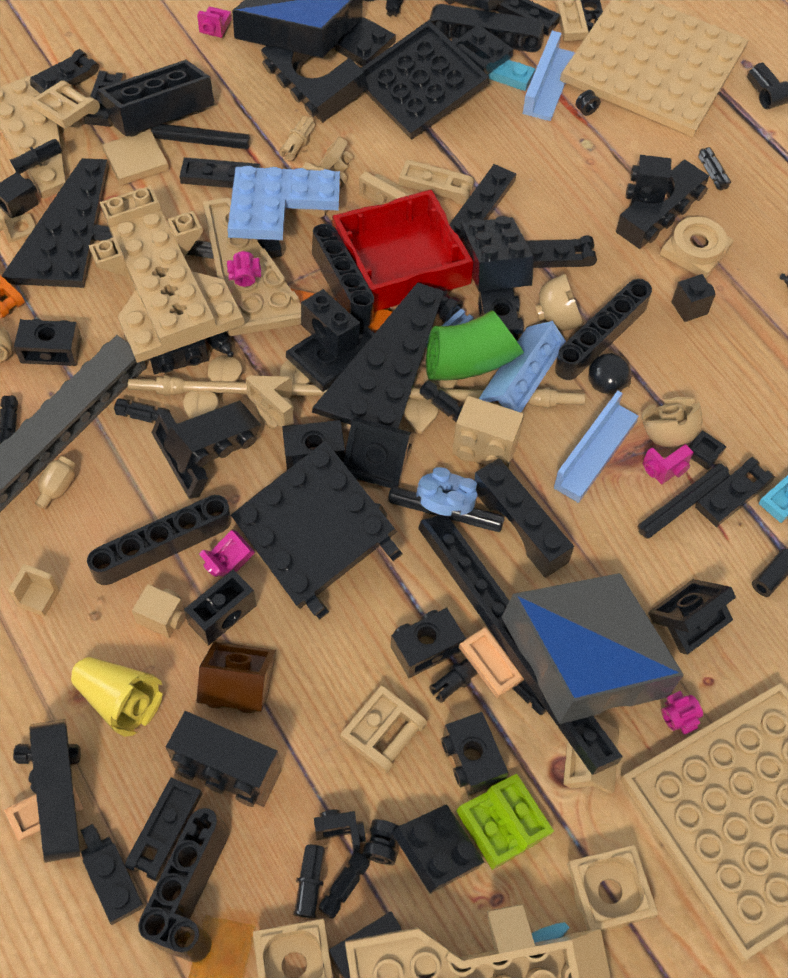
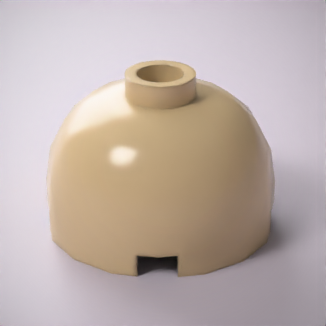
M563 274L548 281L539 293L540 304L535 305L540 320L553 321L558 330L562 331L584 325L566 275Z
M691 397L664 399L665 405L656 408L654 403L643 411L641 416L645 430L654 443L672 450H678L699 435L703 423L700 403L696 404L695 399Z

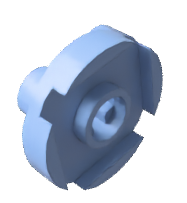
M437 467L433 469V473L427 474L419 480L416 495L421 497L420 503L431 512L451 516L452 511H461L460 515L471 512L475 507L477 482L471 478H463L452 474L446 468Z

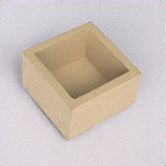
M467 396L456 422L452 455L458 456L464 461H473L485 466L500 458L509 469L518 445L524 413Z

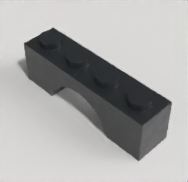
M684 159L671 171V178L666 192L668 199L653 204L635 201L620 214L616 233L638 249H641L648 242L652 243L658 237L661 230L664 228L668 229L678 215H684L695 200L700 201L708 190L706 184L709 175Z
M500 458L475 472L474 480L477 482V496L489 511H499L512 523L523 541L527 557L545 578L569 563L574 545Z

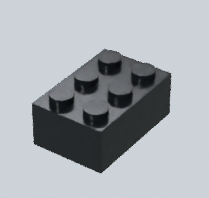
M500 216L491 220L473 219L469 222L461 223V241L473 260L472 278L478 291L532 286L534 256L513 217Z
M184 711L166 745L170 761L173 763L174 768H176L175 772L178 775L189 780L197 777L206 781L205 785L209 789L221 794L224 790L236 795V800L250 807H254L255 804L262 807L265 806L281 773L277 750L188 711Z

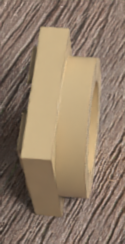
M687 216L686 219L678 223L673 235L662 247L660 255L696 275L703 274L705 279H707L732 247L734 240L727 237L724 229L717 222L705 217ZM694 235L703 236L707 239L708 245L703 248L695 247L690 242V238Z
M635 845L568 862L567 866L574 885L575 901L583 915L587 930L598 928L601 931L619 929L631 923L654 918L658 915ZM613 880L619 884L622 896L617 903L609 904L600 898L598 887L602 881Z
M324 918L253 931L258 978H289L282 971V962L290 953H299L306 959V971L299 978H333Z

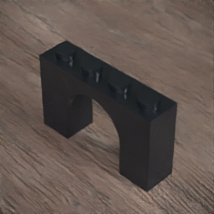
M267 45L261 49L264 58L262 64L269 74L274 73L283 88L288 87L293 98L298 103L301 101L304 104L311 117L316 116L322 123L369 88L364 71L350 58L322 77L305 78L300 76L298 71L302 64L312 57L311 55Z

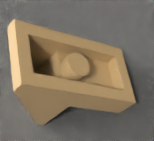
M250 375L247 377L248 398L281 428L282 426L294 425V408L288 399L293 394L292 379L280 376Z

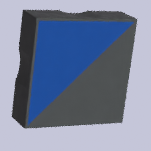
M620 573L515 593L512 595L502 615V619L520 653L532 667L538 686L559 724L599 715L614 707L635 706L670 696L684 675Z

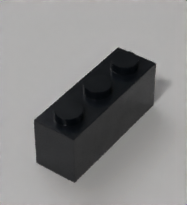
M240 400L171 426L164 447L184 471L194 467L200 468L218 457L225 458L233 451L241 448L247 449L252 446L257 439L256 435L261 424Z

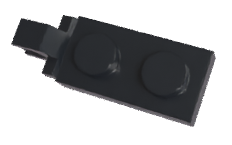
M94 824L80 830L88 847L81 851L82 861L110 924L113 925L143 909L144 905L115 843L112 842L110 837L102 840Z

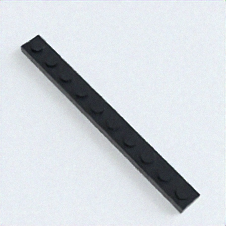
M437 515L421 520L418 527L419 531L590 773L594 775L618 764L623 756L594 716L563 724L558 723L538 686L532 667L520 653L502 619L509 599L450 518L444 515Z

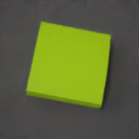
M518 774L491 786L486 793L460 805L456 810L492 870L520 855L554 832Z

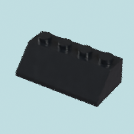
M183 60L97 89L98 95L114 127L124 136H135L145 129L154 128L171 120H180L185 115L193 112H202L207 107L215 105L211 77L188 60Z

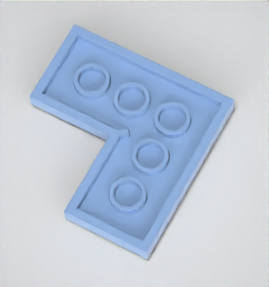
M236 167L228 221V238L283 240L285 208L339 211L340 172L328 169L318 171L303 168Z

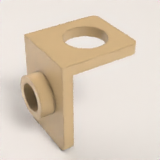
M0 209V231L4 230L8 243L27 238L35 227L30 213L4 220ZM23 222L29 225L28 229L23 232L14 230L15 225Z

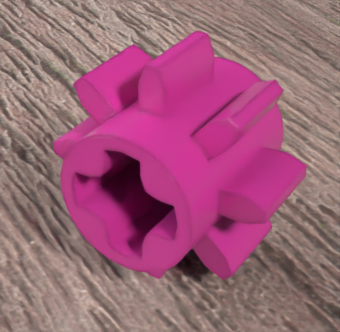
M246 251L234 254L233 261H227L229 280H234L237 285L243 287L254 284L255 277H261L260 259L254 258L252 253Z
M681 691L666 697L667 701L664 702L666 707L662 708L661 712L667 726L672 731L681 729L684 735L698 729L697 725L700 724L698 719L703 717V711L698 700L693 695L683 696Z

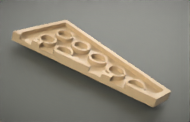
M38 73L0 87V130L16 156L29 151L30 147L34 149L52 139H57L60 144L58 124L33 109L31 103L32 99L40 95L38 91L30 86V77ZM62 152L42 162V166L37 165L26 170L43 199L57 194L66 182Z
M223 198L203 201L217 277L225 280L245 325L228 330L229 336L300 325L301 304L299 298L294 291H291L285 282V277L267 251L262 249L258 239L228 238L231 199ZM241 251L252 253L254 258L260 259L261 277H255V283L246 287L237 285L234 280H229V273H227V261H233L234 254Z

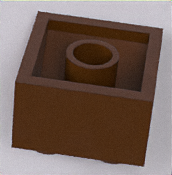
M214 641L199 666L196 703L206 704L208 707L216 709L223 707L236 708L244 713L262 712L268 696L276 650Z

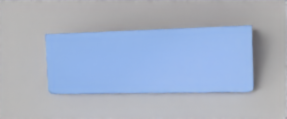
M552 31L525 95L523 114L547 121H551L566 84L560 81L561 73L575 54V52L559 48L560 32Z
M553 321L529 326L525 329L517 341L524 354L498 369L479 397L480 400L487 402L498 401L502 407L522 412L557 358L559 349L566 343Z
M620 391L614 394L557 473L554 489L577 503L584 497L639 418L635 413L619 405L623 395Z

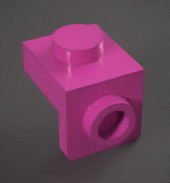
M210 6L206 12L199 11L197 14L199 33L222 38L232 20L231 11Z
M685 444L664 459L654 448H651L647 451L642 464L647 474L655 478L662 485L675 475L680 477L688 471L691 466L689 462L694 452Z
M231 530L212 551L203 549L199 553L205 561L203 564L204 568L214 577H224L233 569L237 572L255 554L254 550L234 530Z

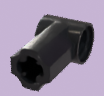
M763 62L756 64L749 71L747 78L759 92V100L762 107L768 110L787 104L788 82H780Z

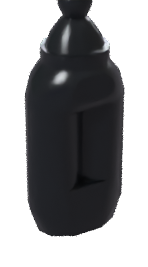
M226 331L206 338L216 351L227 354L228 357L234 356V352L231 351V338Z

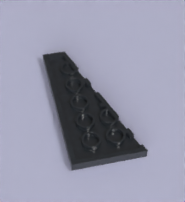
M81 158L3 273L2 277L6 281L14 285L85 287L91 257L89 245H92L94 242L92 229L98 223L101 208L99 202H102L109 169L107 159Z
M417 283L312 407V413L334 420H341V422L351 425L353 418L356 417L399 429L444 291Z

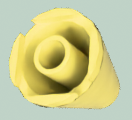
M87 657L78 661L72 669V684L116 733L124 737L135 735L137 732L134 729L140 724L146 726L158 711L163 695L158 689L162 682L152 674L93 657Z

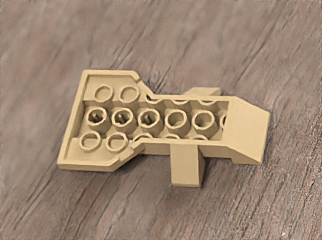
M151 185L99 202L112 238L89 245V249L98 268L131 278L136 289L118 315V319L137 363L245 325L244 318L225 280L191 271L184 258L203 233L194 211L169 218L167 223Z
M522 904L487 911L494 951L458 957L418 927L345 941L350 978L611 977L600 928L564 935L565 937L534 943Z

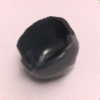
M615 353L602 354L591 363L588 379L595 390L603 394H615L617 391L621 392L624 388L630 387L632 378L631 367L624 357Z

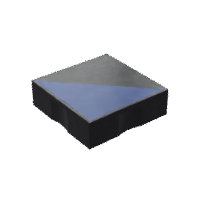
M244 0L232 10L234 39L280 47L293 52L323 58L337 44L340 37L349 32L362 19V0Z

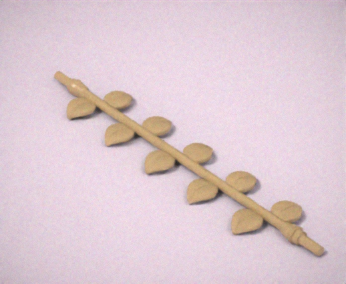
M219 356L211 361L208 366V378L210 381H185L182 378L170 377L168 375L157 377L156 380L128 379V390L156 391L157 394H163L164 396L189 392L185 395L183 403L189 419L218 408V399L214 393L247 394L246 382H237L242 374L241 363L234 357ZM289 360L283 363L280 369V377H290L292 379V395L323 396L326 392H322L315 385H309L311 381ZM426 371L424 374V383L431 381L437 386V390H443L455 401H465L467 396L479 399L484 391L453 389L458 380H430ZM549 387L539 388L535 390L528 403L544 408H549V406L555 407L556 404L584 405L585 393H557V390H552ZM412 388L404 410V416L412 429L422 434L436 419L438 408L431 403V399L427 400L420 395V388ZM498 401L490 402L501 406V404ZM257 406L258 413L263 422L269 428L275 429L278 424ZM341 422L342 430L349 431L351 425Z

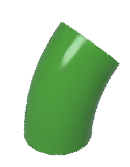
M490 310L475 320L463 324L434 326L427 344L426 373L428 379L441 381L480 376L512 362L524 354V351L497 314Z

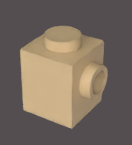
M147 584L132 609L137 624L170 638L174 629L178 630L185 619L184 607L177 593L169 589L162 591Z

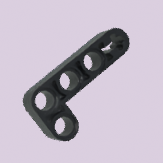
M66 719L33 723L29 727L44 863L80 857Z
M198 809L190 816L138 924L140 935L160 950L189 962L203 960L211 950L212 941L210 935L190 920L229 836L227 825L211 809ZM194 857H197L195 863L189 866L190 861ZM181 889L180 895L175 900H172L174 894ZM165 923L163 930L156 935L159 926ZM195 934L194 941L188 947H185L188 938Z

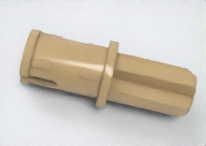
M302 116L295 129L290 130L288 133L289 138L279 150L281 157L288 152L284 158L285 160L293 161L300 147L307 143L306 138L315 126L312 117Z

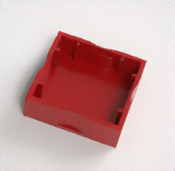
M432 190L397 198L382 205L367 206L332 216L333 227L336 228L374 295L373 312L399 305L417 283L433 288L442 286L447 291L471 284L473 260L459 236L450 227L446 214Z

